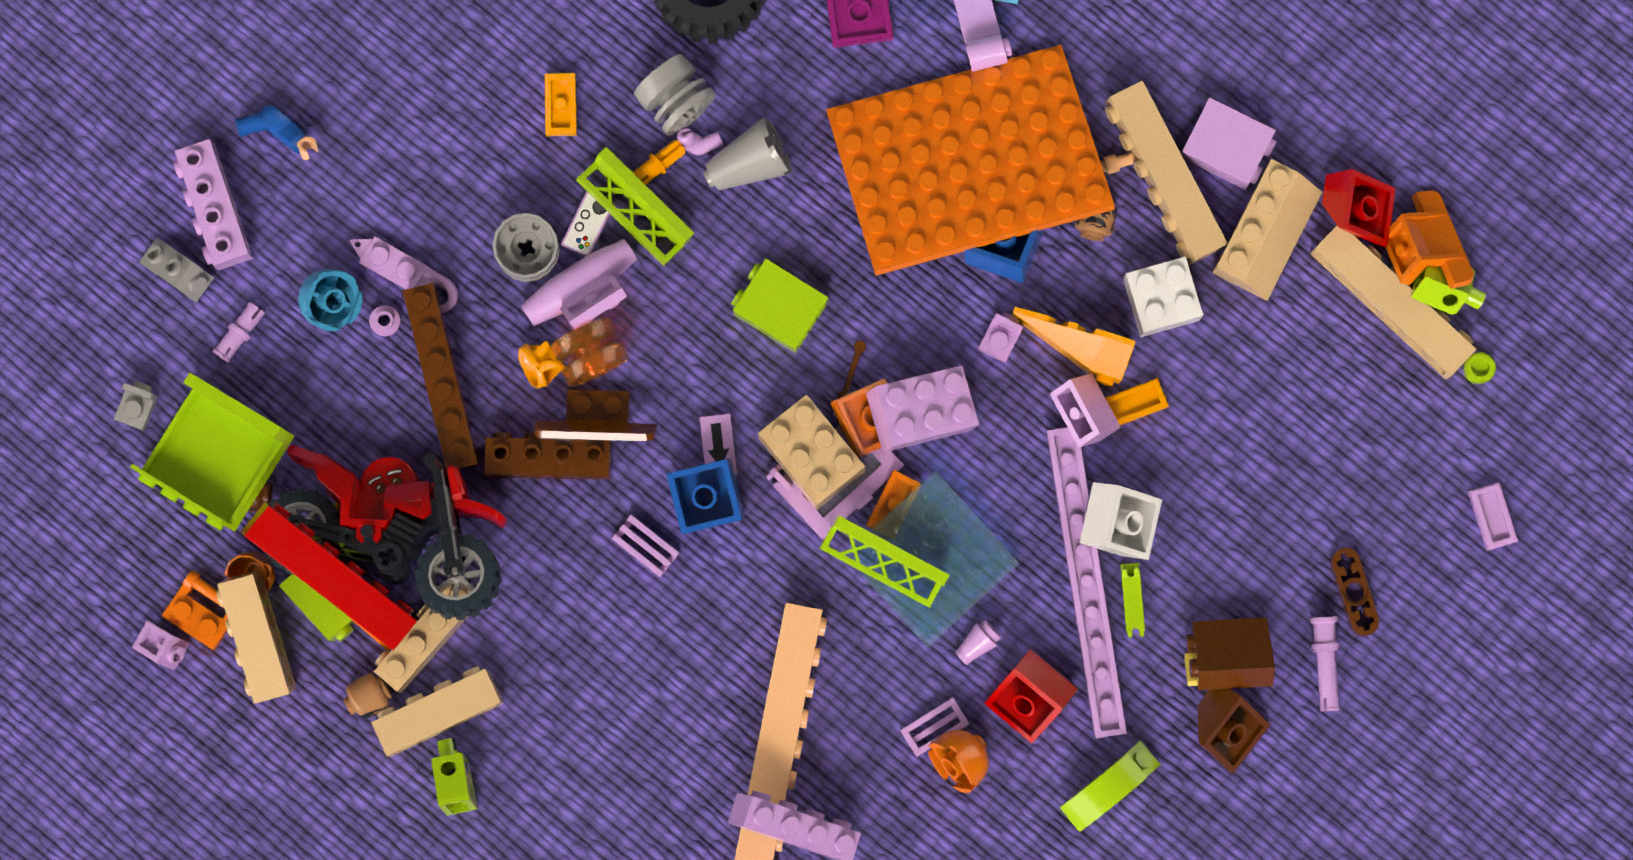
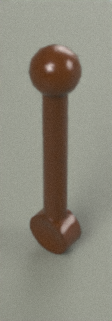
M861 340L854 344L855 354L843 390L838 393V399L849 394L860 355L866 350V344Z

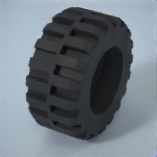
M654 0L665 23L668 26L672 25L675 32L679 35L684 36L687 34L692 41L700 42L702 38L708 39V43H718L717 38L725 37L727 41L735 38L736 32L741 31L744 33L749 29L750 22L752 20L756 21L760 16L761 7L765 5L766 0H728L714 7L699 6L689 0Z

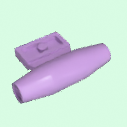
M625 239L588 254L548 280L521 305V308L533 326L564 314L573 329L577 330L581 326L591 323L595 317L607 309L616 307L621 300L627 297L616 279L637 260V257Z

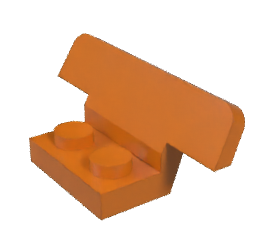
M1436 191L1416 192L1411 198L1417 212L1402 213L1390 226L1389 241L1386 247L1400 283L1410 285L1427 266H1440L1450 289L1471 284L1474 272L1441 195Z

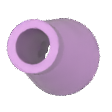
M983 620L980 624H975L955 653L968 665L976 658L998 646L997 642L1001 639V636L986 620Z

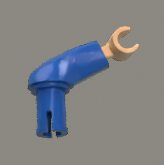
M264 105L261 108V112L234 118L240 137L267 130V132H271L274 137L297 154L300 153L304 160L309 159L307 149H314L316 152H319L316 140L312 137H307L286 114L272 105Z

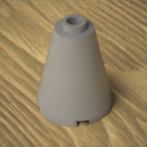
M764 117L706 163L707 170H704L703 173L711 188L716 186L718 190H724L785 176L792 172V165L788 154L784 155L781 147L783 142L770 120H766V117Z

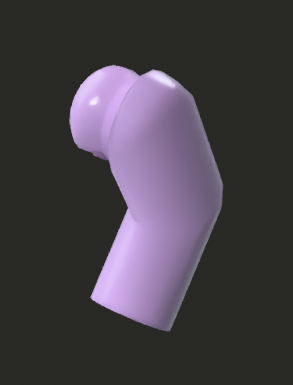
M683 128L677 134V139L684 146L685 150L698 156L724 145L718 131L701 137L693 133L691 129Z

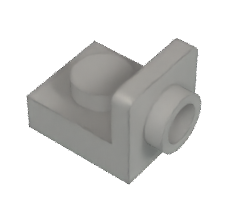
M134 381L133 385L124 383L122 389L125 392L114 420L145 431L158 396L150 393L151 386Z

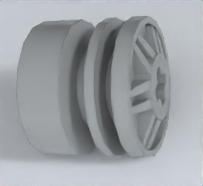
M678 54L662 63L640 83L634 92L635 98L646 111H651L661 106L654 120L657 124L664 123L662 130L667 136L695 122L716 97V93L711 87L704 89L706 81L703 78L689 83L696 70L683 54Z
M529 213L516 214L503 221L496 230L492 243L494 257L503 272L512 279L522 282L539 281L549 275L557 265L560 253L558 238L551 225L540 216ZM528 242H532V248L535 250L534 254L528 253L526 257H523V252L519 247L521 244L526 246Z

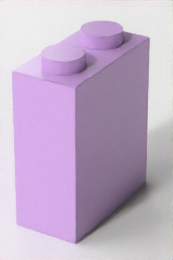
M1209 97L1181 155L1184 160L1245 190L1250 182L1256 184L1263 170L1258 165L1263 155L1269 158L1277 142L1272 139L1276 130Z

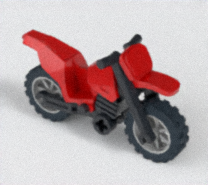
M296 445L288 448L287 453L293 462L316 472L317 479L324 485L326 493L341 506L340 514L325 495L321 496L314 490L305 492L303 489H295V492L290 494L285 492L280 495L281 498L277 501L274 499L269 504L273 507L277 502L291 513L288 519L297 526L300 522L307 525L316 533L313 538L323 545L327 541L341 552L340 556L375 563L384 579L393 585H399L407 581L411 574L409 562L411 560L417 561L418 568L415 569L414 573L416 588L430 610L435 614H441L443 618L451 619V617H455L457 620H466L465 617L470 615L472 618L480 614L479 611L482 609L487 610L492 605L491 600L493 597L497 598L499 594L498 586L502 582L500 565L493 551L481 539L477 540L470 534L462 536L459 518H478L502 528L506 525L507 520L497 510L469 499L465 481L458 466L448 465L446 471L445 466L439 462L434 454H426L423 461L433 473L434 482L413 481L395 484L387 487L382 494L371 497L361 492V483L355 474L325 454L321 455ZM302 512L310 513L306 519L298 515ZM318 515L322 522L314 521L315 517ZM438 534L439 538L436 539L438 542L433 545L430 543L426 547L430 537ZM423 548H425V551H426V552H425L424 555L422 556V555H421L422 550H423ZM265 552L277 568L284 569L286 573L293 574ZM475 560L480 570L468 571V567ZM437 574L448 578L440 585H436ZM480 577L478 584L474 588L471 578ZM451 585L454 588L453 597L441 593ZM466 587L470 591L468 594L459 597L460 589Z

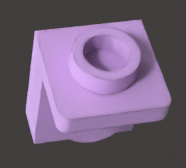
M1003 312L1002 316L996 313L978 350L1006 363L1023 329V326L1018 324L1020 320Z
M147 620L132 648L154 662L175 670L184 658L189 643Z

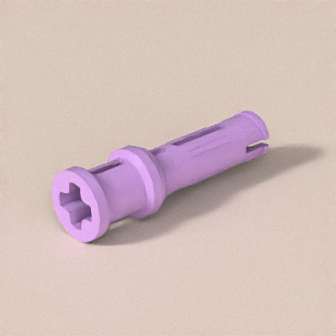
M1338 616L1309 618L1310 623L1313 624L1314 643L1311 644V649L1317 655L1320 711H1338L1340 707L1335 651H1338V648H1340L1339 642H1336L1335 622L1338 621Z

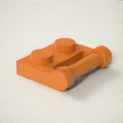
M191 570L186 576L183 585L162 614V617L215 651L227 633L225 623L226 619H228L227 614L222 618L189 596L192 590L195 589L220 605L216 595L217 588L201 579L200 573Z

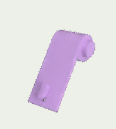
M954 0L972 72L1008 63L1007 57L1012 55L1008 37L1003 39L1001 37L992 0Z

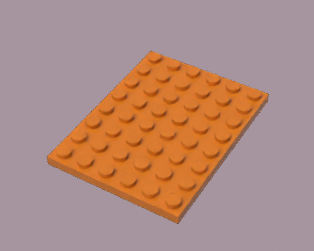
M1062 45L1007 59L1008 63L975 72H972V69L826 109L875 276L964 252L974 247L978 248L993 244L999 240L1011 239L1013 236L1018 237L1029 234L1031 231H1040L1114 210L1115 205Z

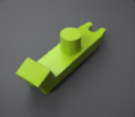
M1139 562L1120 564L1128 638H1132V631L1138 629L1140 637H1144L1145 624Z

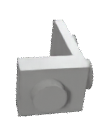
M158 238L155 239L140 260V264L195 302L199 300L214 279L213 276Z

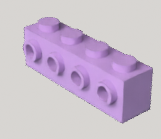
M208 139L176 150L177 160L173 161V165L178 178H184L187 189L183 190V195L188 207L193 206L196 217L192 221L197 235H203L206 246L202 247V251L207 264H213L219 271L253 259L215 144Z
M753 790L751 796L737 793L728 824L835 860H853L861 833L851 830V823L836 818L833 819V823L824 821L825 814L807 809L806 814L798 812V805L784 800H780L779 805L769 802L771 796Z

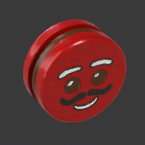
M383 457L373 461L364 470L360 480L361 492L364 495L374 497L382 494L391 485L413 481L418 482L419 478L415 470L405 461L395 457Z

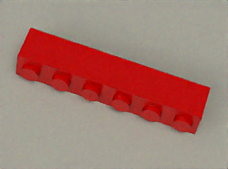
M265 501L243 528V535L394 651L417 622L414 616L411 615L414 609L400 598L397 602L393 601L387 596L390 590L376 579L371 584L362 577L365 571L350 560L348 564L344 563L338 558L341 552L330 543L325 541L321 545L313 538L316 533L303 522H300L297 526L290 521L288 517L291 513L276 502L272 507Z

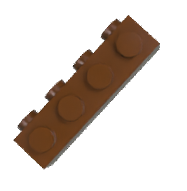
M500 432L493 433V438H486L485 476L487 478L611 480V440L543 439L536 437L534 433H525L524 438H512V433Z

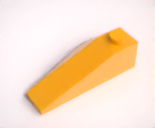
M1018 307L1014 308L1012 315L1020 320V324L1088 374L1092 373L1093 376H1096V382L1113 386V383L1119 384L1122 381L1136 341L1100 329L1087 333L1085 332L1086 329L1078 323L1069 321L1058 325L1055 324L1056 319L1051 316Z

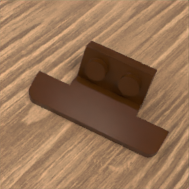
M567 390L565 421L535 420L534 435L538 438L651 441L657 434V424L629 423V391Z

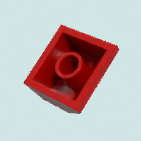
M1029 649L984 704L1030 743H1033L1063 710L1078 689Z

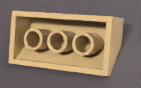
M1271 159L1212 273L1267 301L1322 191L1299 172Z

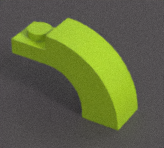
M1140 740L1104 772L1073 795L1060 809L1080 832L1134 790L1161 764Z

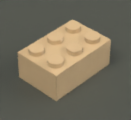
M805 395L758 432V439L816 510L865 472L864 464L808 395Z

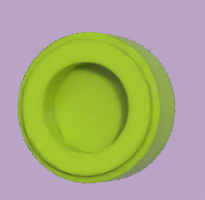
M1483 352L1472 354L1463 364V373L1466 379L1474 384H1483L1489 381L1494 376L1496 370L1493 358Z

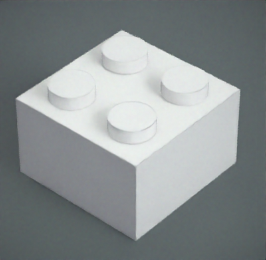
M1186 257L1125 274L1123 281L1140 337L1200 321L1203 317Z
M1093 482L1079 543L1124 557L1149 560L1162 499L1119 485Z

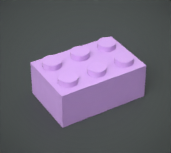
M963 366L879 385L866 393L883 453L968 432L979 425Z

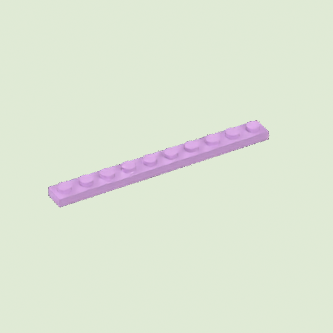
M1068 427L1047 430L1046 434L1094 737L1102 738L1127 734L1097 548L1079 543L1089 503L1081 447L1078 448Z

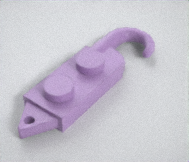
M375 236L373 239L350 240L360 258L359 263L362 266L405 290L433 283L448 294L447 302L441 306L442 312L445 313L455 306L458 300V290L449 278ZM361 243L360 247H356V244Z

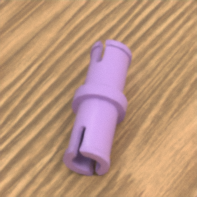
M251 302L247 304L248 306L235 323L229 324L227 327L229 331L212 351L227 363L230 362V359L244 341L248 342L251 338L249 336L250 332L265 315L262 310H259Z

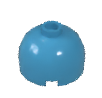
M324 268L313 272L304 280L299 290L298 303L300 312L309 323L324 331L341 330L339 328L355 321L361 310L362 293L358 290V286L355 283L357 281L351 275L337 269Z

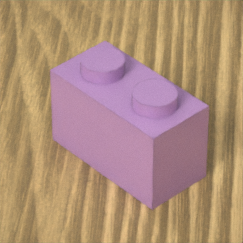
M1092 373L1072 378L1050 393L1078 448L1100 442L1121 428Z

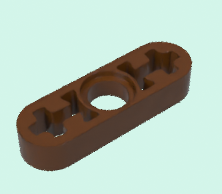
M1350 548L1339 549L1331 556L1330 567L1349 627L1358 636L1371 635L1379 626V617L1360 558ZM1340 554H1344L1346 558H1352L1353 563L1349 565L1350 574L1352 575L1357 572L1359 578H1351L1342 583L1341 577L1347 576L1344 567H1338L1337 562L1341 560ZM1351 583L1360 585L1363 590V596L1358 601H1352L1346 595V588ZM1367 602L1368 608H1362L1363 615L1366 618L1370 617L1372 619V623L1368 624L1367 631H1365L1363 626L1358 627L1356 625V621L1360 619V614L1358 610L1352 613L1350 606L1355 607Z

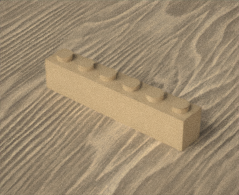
M1140 81L1110 96L1105 102L1107 118L1112 124L1116 123L1121 133L1119 140L1126 151L1130 150L1135 156L1136 161L1133 162L1134 169L1141 179H1145L1149 187L1147 193L1151 202L1155 206L1158 205L1162 211L1163 216L1161 219L1163 225L1169 233L1172 232L1178 242L1176 243V249L1180 257H1186L1189 265H1192L1222 250L1228 243L1144 82Z
M1336 226L1310 254L1445 380L1451 377L1476 351V348L1472 345L1473 340L1462 330L1457 332L1449 324L1451 322L1449 317L1441 310H1434L1429 305L1411 298L1412 289L1408 285L1400 283L1394 267L1389 269L1381 261L1382 256L1372 246L1366 247L1358 240L1360 237Z

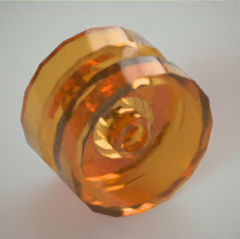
M610 317L583 325L560 337L550 345L557 362H569L562 370L569 387L599 378L619 367L630 358L622 342H611L618 332Z

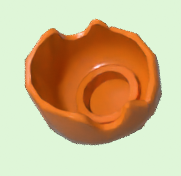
M245 551L228 562L225 576L231 578L261 570L268 592L271 590L275 580V569L271 560L259 551Z

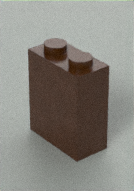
M1267 617L1192 621L1191 634H1186L1187 653H1193V659L1189 660L1190 677L1196 678L1198 690L1273 686L1275 663Z

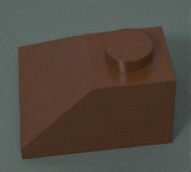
M1212 689L1205 694L1198 704L1199 744L1233 774L1269 728L1270 724L1243 697L1231 689Z

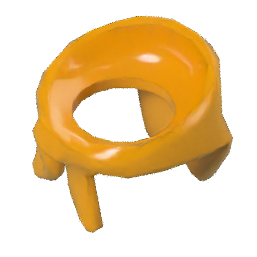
M544 341L541 345L525 343L519 348V362L526 378L534 388L547 387L553 378L565 367L564 364L556 360L555 347L550 346L547 341Z

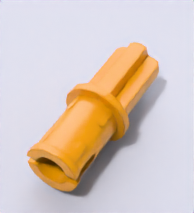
M677 139L671 141L655 155L650 154L648 156L649 159L634 170L633 173L645 185L648 184L660 173L664 175L666 173L665 169L685 154L684 146Z

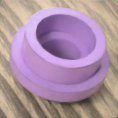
M384 305L373 310L369 323L371 329L377 335L387 337L397 332L401 319L399 313L393 307ZM384 315L390 317V322L386 326H382L379 323L380 318Z

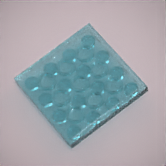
M934 471L869 531L950 575L945 585L941 586L931 607L928 608L860 570H856L922 643L929 647L1014 569L1019 562L945 480ZM860 542L855 543V547L864 545ZM870 547L857 551L862 565L869 567L879 564L876 551ZM853 552L845 554L847 557L855 560ZM881 554L883 562L892 560ZM897 562L885 565L888 579L895 582L906 578L903 565ZM880 567L872 569L873 571L883 575ZM908 568L911 577L918 575V573ZM925 577L912 580L915 593L927 599L935 582ZM908 582L899 584L910 590Z

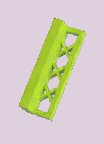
M607 147L597 155L595 161L576 179L663 266L690 241L694 234ZM598 169L606 177L607 187H595L587 178ZM612 194H623L628 199L629 209L616 208L612 204ZM634 215L646 216L650 220V230H639L634 225ZM656 237H667L675 246L664 255L656 247Z
M836 516L819 548L928 608L931 607L941 586L945 585L950 576L841 516ZM837 530L848 536L852 549L838 552L829 547ZM853 539L857 540L858 542L864 545L855 547ZM870 547L876 551L879 564L869 567L862 565L857 551ZM853 552L855 560L847 557L845 554ZM881 554L892 560L883 562ZM897 562L903 565L906 578L894 582L888 579L885 565ZM880 567L883 575L873 571L872 569ZM908 568L918 573V575L911 577ZM925 577L935 582L927 599L915 593L912 580ZM908 582L910 590L899 584Z

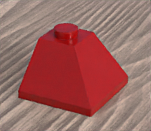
M1353 169L1327 174L1322 205L1337 226L1344 231L1382 247L1388 246L1396 188Z

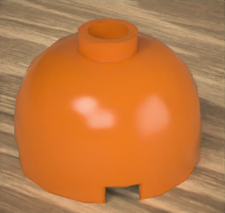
M957 729L941 734L929 744L928 747H932V749L928 752L933 766L944 780L949 775L956 782L953 788L957 791L970 793L985 778L989 768V757L986 751L987 745L979 735H972L967 731Z

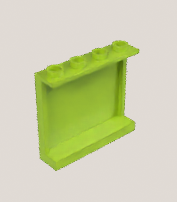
M189 373L183 382L192 388L189 395L143 468L141 469L134 464L130 468L140 473L137 479L147 486L154 488L157 484L162 487L160 494L175 503L178 498L183 500L185 503L182 507L197 517L201 512L208 517L205 522L220 531L225 526L235 532L295 436L192 373Z

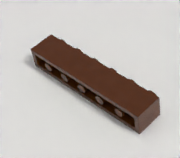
M430 283L402 290L446 470L447 466L452 464L454 467L458 466L460 470L479 466L480 461L437 287Z

